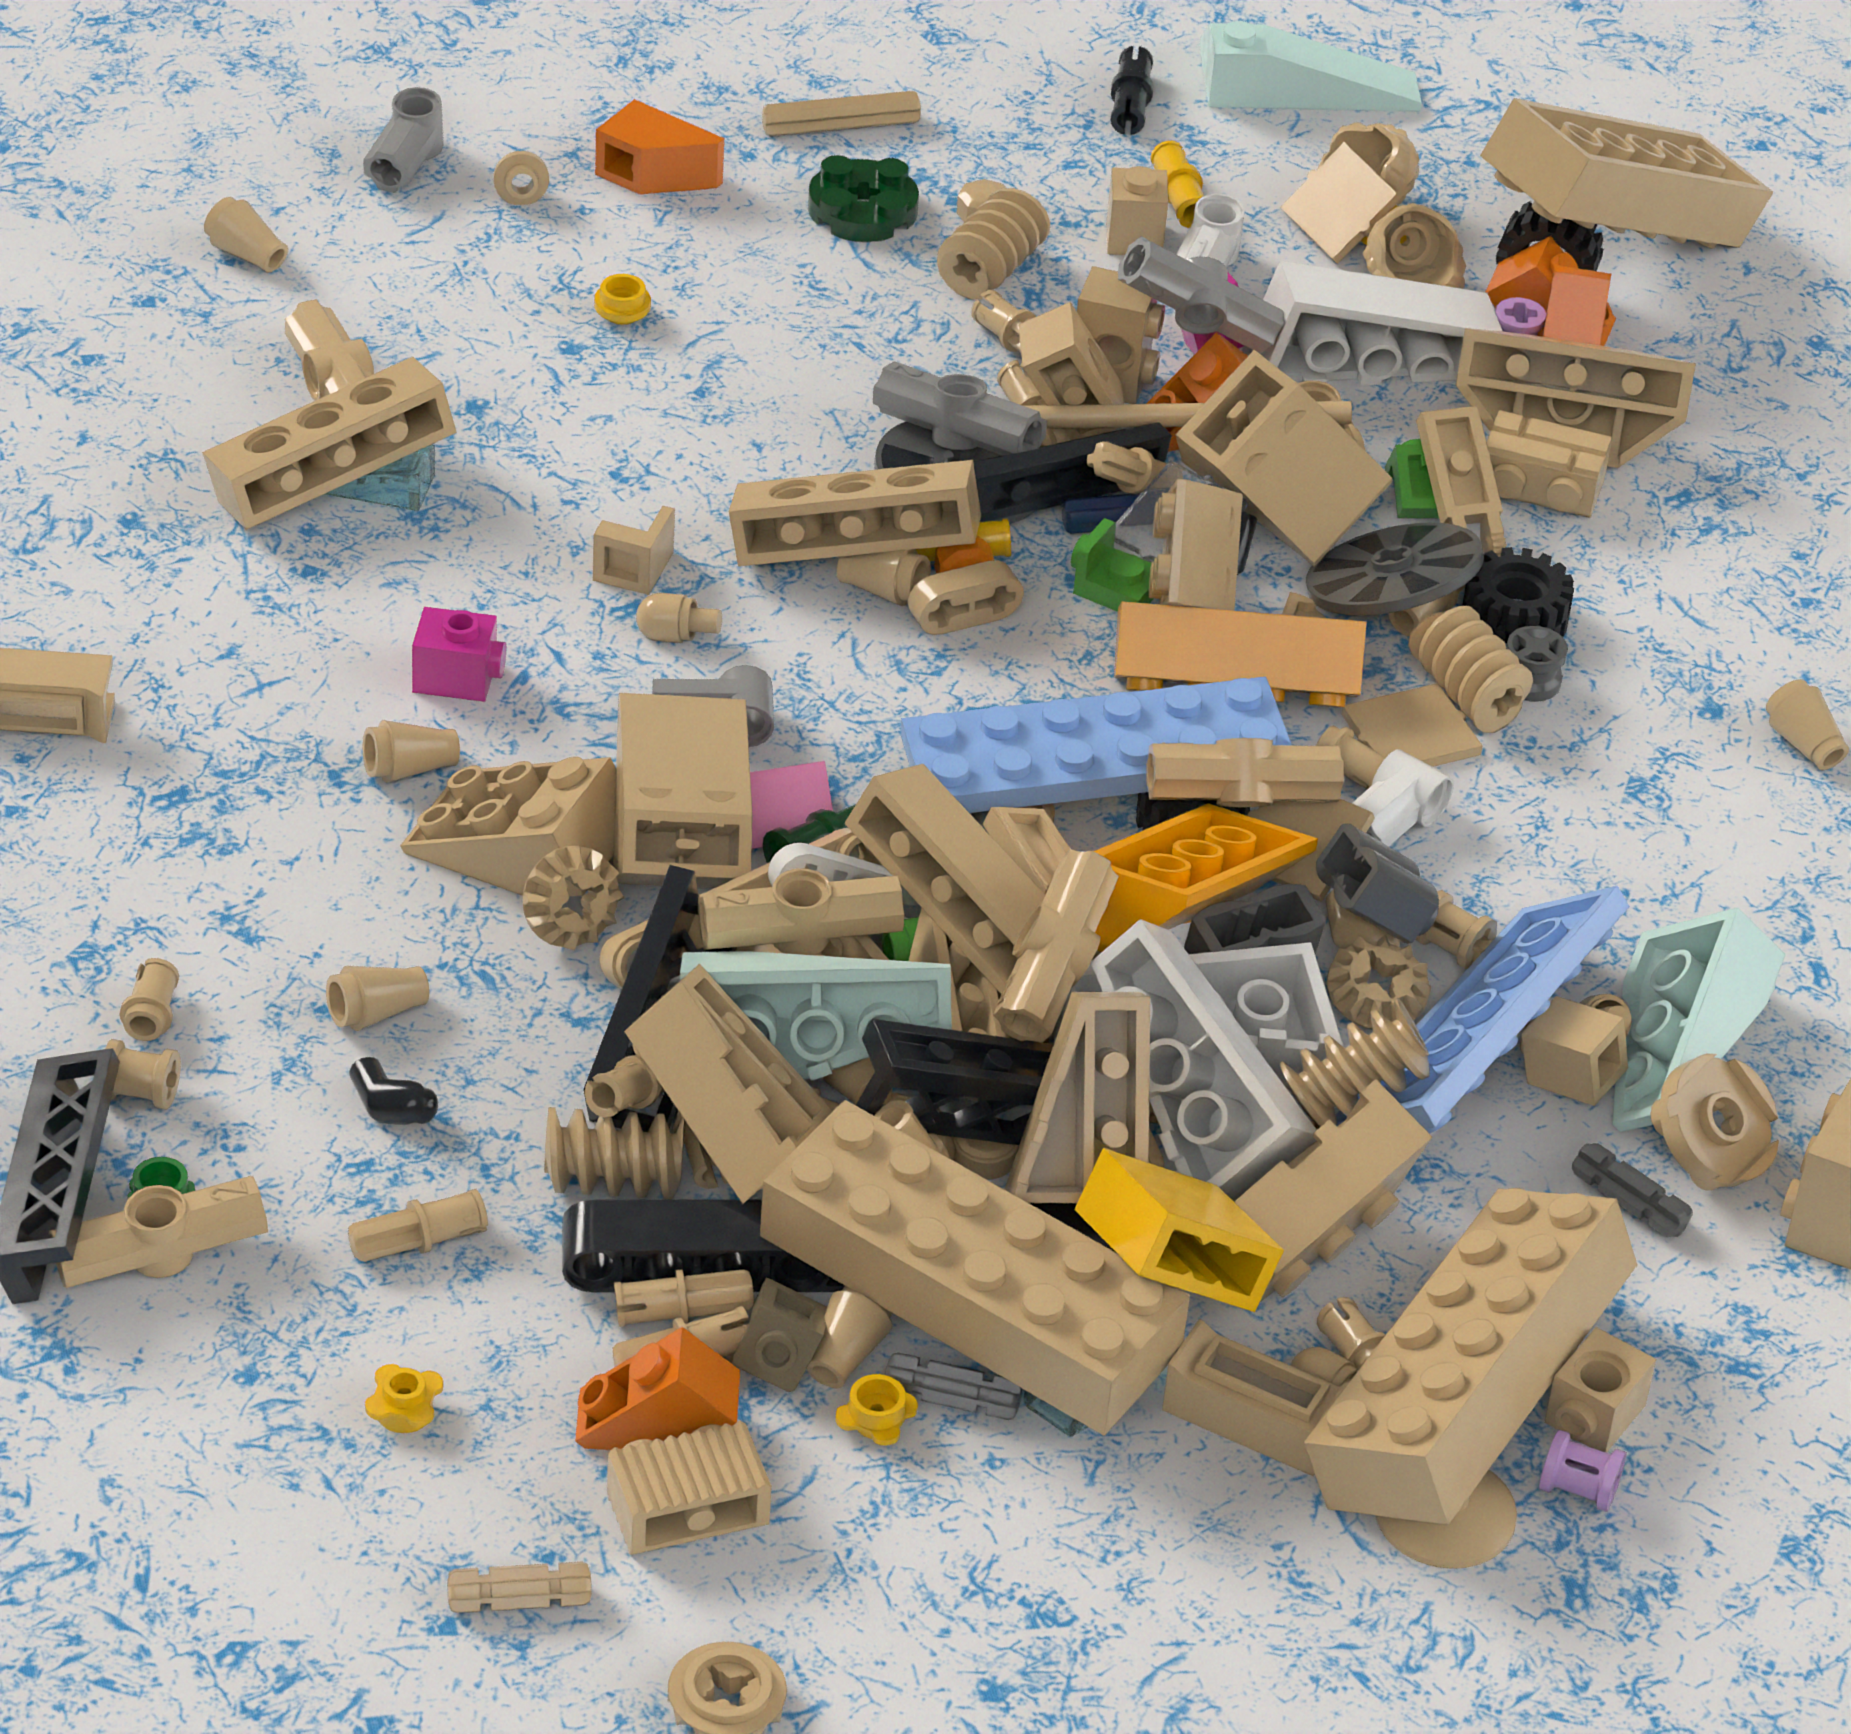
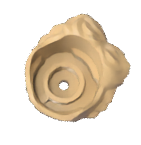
M1354 122L1350 125L1341 126L1332 138L1330 151L1323 154L1318 168L1345 142L1402 198L1396 205L1402 203L1406 194L1413 189L1415 179L1418 178L1420 171L1418 164L1420 160L1413 143L1408 139L1406 131L1396 129L1391 124L1383 125L1381 123L1366 126L1360 122Z
M1410 203L1396 207L1375 223L1369 233L1367 246L1363 252L1367 269L1371 275L1460 289L1465 287L1463 275L1466 270V263L1462 257L1463 246L1459 242L1457 233L1450 222L1440 213L1424 205ZM1404 235H1406V236H1407L1406 242L1403 243V244H1401V243H1400L1401 237L1404 236Z

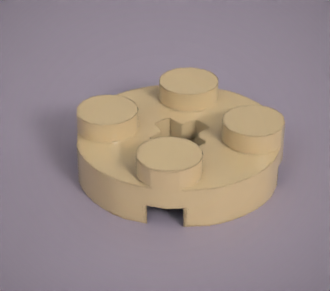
M1703 1054L1676 1067L1665 1080L1661 1091V1098L1654 1102L1650 1113L1655 1130L1664 1136L1674 1158L1690 1174L1692 1181L1703 1190L1734 1187L1760 1176L1773 1163L1779 1140L1771 1143L1772 1132L1770 1122L1777 1120L1778 1115L1773 1097L1763 1080L1747 1064L1735 1058L1725 1062L1719 1058H1714L1717 1054ZM1717 1110L1725 1118L1721 1124L1722 1131L1717 1127L1713 1119L1712 1112Z

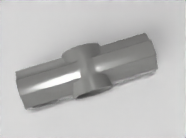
M1141 236L1128 246L1123 260L1119 263L1118 280L1175 309V321L1184 331L1193 334H1208L1218 331L1261 354L1274 345L1275 338L1283 327V310L1228 282V271L1219 260L1200 256L1186 260Z
M894 361L883 367L881 376L873 388V404L879 406L881 413L932 430V440L944 448L966 450L980 447L1006 456L1038 449L1046 438L1047 420L1041 418L1039 411L988 394L987 384L974 376L952 374L939 377Z

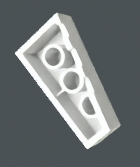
M1140 919L1091 961L1102 992H1140L1150 996L1149 1100L1162 1130L1159 1137L1168 1160L1174 1161L1178 1173L1217 1185L1229 1198L1235 1201L1280 1161L1283 1160L1288 1164L1316 1141L1313 1137L1316 1128L1172 931Z
M1311 942L1189 954L1286 1089L1291 1090L1281 1070V1061H1284L1299 1074L1303 1071L1301 1050L1307 1048L1322 1061L1327 1058L1323 1038L1330 1035L1343 1046ZM1092 964L1088 966L1077 984L1070 989L1052 1031L1054 1041L1056 1040L1071 993L1102 992Z

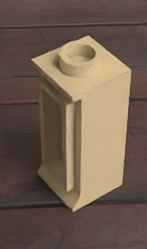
M0 648V730L90 736L101 743H106L115 705V693L107 692L113 667L112 655Z
M1199 1319L1168 1363L1162 1410L1314 1476L1315 1473L1304 1441L1349 1383L1344 1381L1342 1386L1339 1387L1223 1337L1212 1330L1203 1320Z

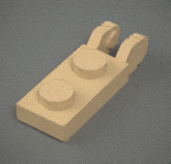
M1472 406L1421 412L1416 423L1440 523L1457 525L1466 529V524L1480 523V540L1483 552L1486 553L1493 550L1500 557L1502 548L1507 546L1500 518L1503 508L1478 407Z

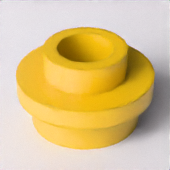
M614 274L606 277L601 282L600 288L594 296V308L601 317L618 325H628L644 318L651 309V296L646 290L645 283L640 278L630 274Z

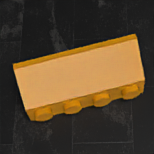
M1122 601L1118 607L1114 677L1127 678L1126 689L1134 691L1163 688V681L1196 685L1231 681L1238 678L1266 677L1276 702H1284L1285 691L1309 693V705L1345 707L1346 696L1358 697L1361 695L1367 622Z
M1208 803L1095 850L1094 852L1111 861L1113 871L1119 876L1115 889L1109 898L1108 906L1095 931L1101 937L1097 951L1103 952L1140 919L1169 930L1180 924L1191 923L1192 918L1208 906L1220 902L1234 901L1252 893L1315 852L1318 838Z

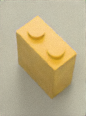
M1105 1148L1102 1149L1074 1209L1139 1276L1252 1312L1256 1311L1284 1252V1249L1217 1185Z

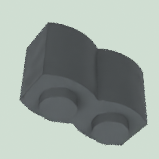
M1342 824L1316 861L1319 879L1334 889L1335 899L1341 907L1401 942L1413 943L1417 936L1426 933L1435 922L1439 910L1438 893L1431 883L1420 878L1419 868L1416 863L1351 824Z
M1278 885L1258 893L1250 902H1220L1198 912L1191 920L1184 949L1188 954L1311 942L1316 954L1327 919L1306 885Z

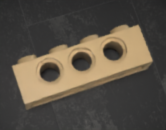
M412 356L202 453L218 502L247 530L457 433L443 383Z
M973 460L738 483L728 511L738 567L892 552L905 549L912 550L973 544L976 541L981 518Z

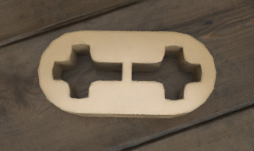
M994 560L928 576L914 586L907 602L909 610L926 633L939 635L1008 617L1021 604L1024 590L1010 567L1005 562Z

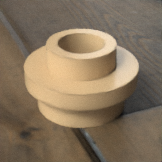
M515 151L505 155L497 163L493 173V181L498 195L504 201L513 205H529L538 201L545 194L549 185V173L544 161L536 154L528 151ZM518 174H527L532 178L527 186L517 187L512 184L513 178Z

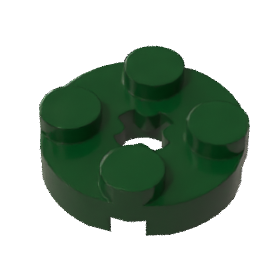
M832 155L822 160L820 171L810 181L808 212L811 219L817 225L819 217L824 222L830 224L831 234L841 239L856 242L884 241L894 237V228L902 226L907 222L908 229L915 223L918 214L919 190L915 181L908 175V165L902 160L885 158L876 161L849 159L841 155Z

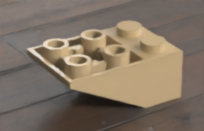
M1255 350L1252 351L1176 434L1181 459L1184 464L1212 486L1242 493V510L1257 517L1261 525L1313 566L1317 565L1393 481L1392 477L1297 382Z
M1177 479L1167 493H1162V497H1159L1158 502L1155 503L1153 538L1164 539L1163 554H1158L1154 562H1151L1149 598L1159 599L1160 605L1235 610L1242 493L1187 479Z
M619 693L613 867L619 872L617 875L618 884L662 886L669 865L695 871L697 888H716L750 872L753 815L746 699Z
M576 756L559 762L531 764L529 761H520L503 767L481 768L477 765L465 767L455 772L448 779V786L432 806L418 817L417 825L400 845L403 852L407 855L523 896L525 883L534 866L544 856L556 849L566 846H583L602 854L608 862L610 861L614 850L616 767L611 757L582 759ZM566 880L569 886L567 888L569 896H583L586 893L587 889L581 890Z

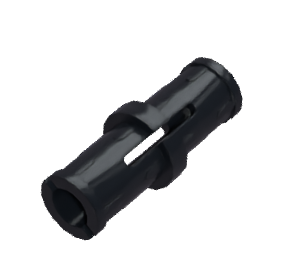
M1129 46L1121 52L1119 72L1113 78L1111 84V98L1114 101L1110 122L1115 131L1120 134H1125L1127 121H1131L1130 135L1142 130L1145 124V109L1152 100L1153 83L1150 79V73L1153 66V56L1149 50L1141 46L1138 49L1137 59H1133L1134 46Z

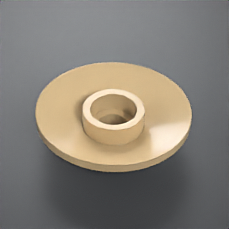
M1488 1470L1449 1525L1376 1515L1375 1517L1385 1538L1404 1555L1430 1566L1458 1569L1483 1564L1500 1554L1513 1537L1517 1521V1510L1514 1498L1508 1487L1495 1473Z

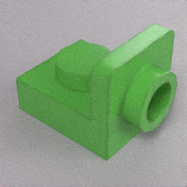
M1413 439L1401 445H1395L1385 465V471L1394 480L1397 518H1439L1421 440Z
M1104 518L1089 535L1083 534L1073 549L1071 566L1076 568L1073 594L1117 612L1122 601L1150 604L1154 599L1149 598L1151 563L1136 555L1114 548L1116 522Z

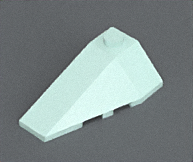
M1244 21L1210 23L1200 38V52L1209 107L1372 111L1421 110L1422 102L1416 72L1264 24H1250Z
M1739 908L1642 932L1624 978L1622 998L1630 1005L1632 1022L1630 1031L1626 1036L1628 1069L1615 1083L1612 1125L1620 1132L1653 1125L1650 1115L1651 1107L1655 1101L1661 1098L1662 1087L1668 1075L1679 1065L1703 1054H1717L1714 1058L1722 1059L1765 1008L1770 996L1774 992L1775 981L1785 953Z
M754 951L683 952L680 980L700 963L804 1080L810 1078L812 1081L830 1075L834 1069L869 1058L862 1037L872 1019L952 1030L950 964Z

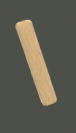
M903 91L766 104L762 110V125L766 135L781 136L916 123L920 120L921 103L917 92Z

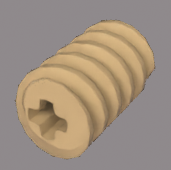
M1004 188L992 193L986 202L981 204L962 225L957 227L953 234L947 237L938 249L937 265L940 276L947 286L958 295L968 299H983L980 296L983 292L998 288L1005 278L1009 277L1015 268L1020 266L1026 257L1031 255L1037 246L1042 244L1050 234V219L1045 208L1036 198L1025 191L1015 188Z
M1458 606L1446 612L1431 614L1419 622L1410 633L1408 646L1411 654L1421 662L1422 667L1434 676L1437 684L1447 691L1448 696L1460 706L1461 711L1473 720L1475 727L1482 732L1495 733L1506 727L1517 717L1524 699L1531 690L1533 684L1532 672L1519 663V658L1512 651L1506 649L1505 642L1502 639L1493 635L1492 628L1480 620L1476 610L1470 606Z
M1399 998L1394 999L1396 1020L1390 1022L1377 1009L1370 1012L1373 1033L1367 1035L1353 1022L1348 1024L1347 1030L1350 1043L1348 1047L1344 1048L1330 1035L1323 1038L1326 1059L1320 1061L1307 1048L1301 1050L1303 1066L1301 1073L1297 1074L1284 1061L1280 1062L1283 1075L1304 1112L1320 1127L1329 1119L1336 1126L1335 1106L1348 1116L1358 1102V1094L1375 1079L1380 1084L1381 1081H1384L1395 1092L1399 1093L1406 1090L1407 1083L1404 1068H1407L1420 1080L1430 1076L1429 1052L1415 1023Z
M549 1107L544 1172L549 1173L555 1193H565L572 1175H576L582 1194L592 1195L599 1177L603 1176L609 1196H619L626 1179L631 1178L637 1198H646L653 1181L658 1180L663 1198L672 1200L682 1177L685 1119L682 1117L675 1134H670L664 1114H656L649 1131L643 1132L637 1112L628 1113L621 1131L615 1130L612 1117L599 1116L594 1129H588L583 1109H574L567 1127H561L556 1108Z

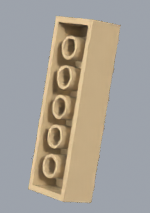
M1513 98L1480 154V157L1497 170L1494 177L1501 184L1516 192H1525L1535 200L1532 208L1539 215L1552 222L1561 223L1563 219H1569L1590 229L1595 224H1599L1620 234H1624L1626 229H1630L1651 239L1660 234L1682 244H1685L1687 239H1690L1712 249L1717 244L1740 248L1774 193L1699 133Z
M844 1100L763 1181L761 1237L850 1289L864 1295L886 1310L1103 1436L1110 1431L1168 1366V1363L1183 1343L1190 1294L1179 1288L1139 1276L1116 1252L847 1100Z
M1521 1188L1497 1189L1304 1441L1327 1509L1445 1525L1450 1524L1551 1385L1556 1373L1572 1356L1638 1265L1616 1198L1585 1196L1580 1193L1526 1191Z

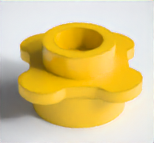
M386 1364L376 1370L375 1383L377 1387L375 1393L365 1400V1411L369 1417L378 1420L386 1429L397 1433L418 1431L434 1419L433 1399L434 1396L443 1391L444 1387L443 1379L437 1372L427 1370L420 1373L415 1369L401 1368L396 1364Z
M871 1374L858 1379L852 1385L849 1403L837 1408L835 1420L837 1425L845 1431L857 1430L864 1437L873 1439L878 1445H892L900 1439V1427L904 1421L917 1414L918 1402L913 1395L905 1392L902 1384L896 1379L887 1375Z

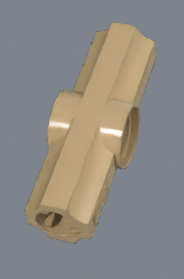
M317 299L298 303L296 310L285 318V335L302 361L305 383L314 401L374 374L372 359L365 342L362 339L351 340L333 310L320 305Z
M1261 738L1222 739L1216 741V744L1152 743L1149 746L1146 763V786L1148 787L1149 800H1215L1218 806L1264 807L1273 805V801L1328 803L1341 800V790L1344 783V760L1341 756L1340 746L1273 745V740Z
M1070 849L1061 858L1043 902L1032 912L1015 942L1012 954L1018 959L1006 982V987L997 1002L993 1016L1001 1024V1031L1019 1041L1031 1040L1043 1043L1052 1034L1070 989L1081 979L1098 949L1101 937L1095 931L1108 906L1109 898L1115 889V884L1119 877L1113 871L1111 861L1092 850L1080 852Z
M797 868L785 871L779 875L774 881L773 887L699 894L698 898L700 935L704 950L773 944L775 948L785 954L816 955L825 949L829 938L903 931L902 888L898 876L829 882L828 878L820 872Z
M247 1176L181 1194L176 1189L168 1186H148L130 1196L123 1211L83 1221L73 1260L56 1263L63 1287L69 1288L134 1269L149 1277H171L182 1272L190 1264L195 1252L267 1233V1217L254 1176ZM57 1229L49 1231L50 1238H55Z

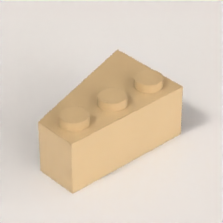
M700 963L624 1031L632 1042L633 1049L638 1058L652 1071L742 1203L746 1202L761 1189L763 1181L833 1112Z
M1140 992L1071 993L1004 1190L1027 1203H1078L1103 1148L1149 1163L1150 996Z
M1850 1078L1841 1095L1831 1094L1822 1117L1820 1131L1817 1136L1813 1135L1806 1149L1800 1173H1802L1801 1180L1792 1179L1780 1216L1791 1219L1785 1247L1851 1269Z
M1377 1079L1360 1092V1099L1344 1122L1336 1127L1329 1119L1313 1133V1137L1317 1140L1316 1143L1288 1164L1283 1160L1280 1161L1234 1201L1284 1249L1261 1301L1274 1291L1282 1298L1290 1294L1312 1271L1309 1267L1310 1263L1319 1256L1326 1263L1331 1262L1356 1237V1234L1353 1232L1354 1229L1363 1222L1370 1229H1373L1387 1218L1399 1204L1400 1200L1394 1193L1430 1142L1432 1136Z

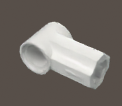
M1214 193L1201 197L1196 202L1194 221L1177 255L1186 260L1199 256L1210 257L1219 260L1226 268L1234 264L1238 259L1245 212L1243 204L1238 199L1227 194Z
M1398 749L1391 752L1384 759L1374 776L1372 786L1352 804L1373 813L1375 819L1366 833L1385 845L1390 846L1415 823L1429 827L1439 819L1451 799L1454 781L1450 776Z

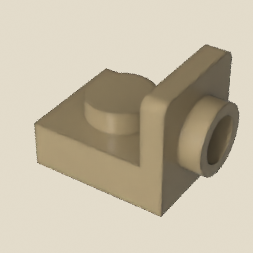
M766 1277L754 1300L750 1323L733 1355V1365L787 1392H793L797 1388L824 1336L827 1306Z

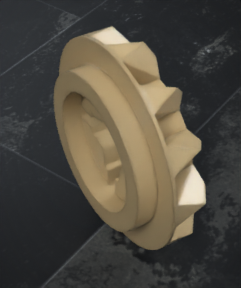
M566 846L548 853L534 866L525 883L523 911L528 925L540 939L550 945L575 950L576 946L580 944L599 943L598 935L607 926L617 924L614 914L618 901L624 899L618 886L617 875L619 872L602 854L587 847ZM566 880L581 890H588V893L581 898L583 906L581 910L583 913L582 917L568 907L562 909V905L569 900V893L567 891L569 886Z
M1386 935L1378 940L1377 945L1369 944L1359 936L1348 948H1339L1327 975V989L1335 1007L1347 1019L1370 1029H1373L1370 1012L1375 1009L1390 1022L1396 1020L1395 998H1399L1414 1021L1426 1007L1432 987L1429 985L1427 977V963H1419L1413 956L1411 945L1400 948L1390 944ZM1371 966L1373 970L1377 969L1382 977H1393L1389 987V994L1378 983L1367 984Z
M715 1642L695 1648L677 1662L669 1677L667 1701L673 1707L676 1725H689L696 1734H762L768 1724L780 1722L787 1695V1685L781 1668L763 1651L743 1643ZM714 1684L717 1688H722L729 1695L740 1691L739 1707L732 1705L726 1699H719L714 1702Z

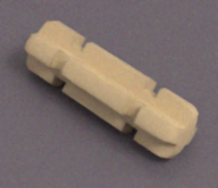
M583 1561L558 1563L559 1570L548 1571V1563L489 1567V1574L479 1575L478 1568L454 1569L449 1572L447 1579L448 1604L451 1611L455 1613L480 1612V1604H490L491 1611L550 1607V1600L559 1599L561 1607L586 1605L590 1602L592 1594L591 1573L588 1564Z

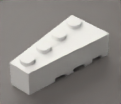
M1280 260L1263 300L1283 310L1284 323L1275 338L1274 345L1261 353V355L1295 382L1314 380L1327 383V380L1358 379L1360 386L1382 385V380L1396 376H1410L1412 383L1457 380L1465 328L1502 332L1503 330L1486 292ZM1247 346L1242 349V352L1248 356L1253 351Z

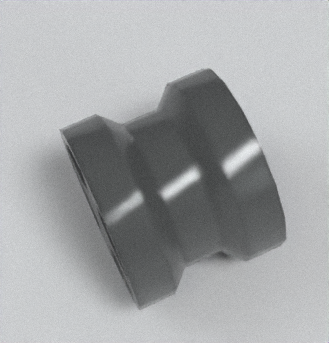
M1525 626L1516 629L1510 634L1506 649L1512 651L1519 658V663L1532 672L1533 684L1524 700L1535 702L1553 698L1559 693L1562 683L1561 667L1565 663L1568 651L1566 641L1559 633L1541 626Z

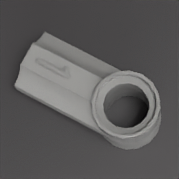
M407 88L398 92L393 98V116L363 159L364 175L371 178L378 189L396 193L399 187L410 183L425 160L432 159L442 152L444 146L442 101L435 91L428 88Z
M735 666L725 671L719 679H653L652 694L746 699L749 747L758 746L766 742L773 733L774 705L772 681L764 670L756 666Z

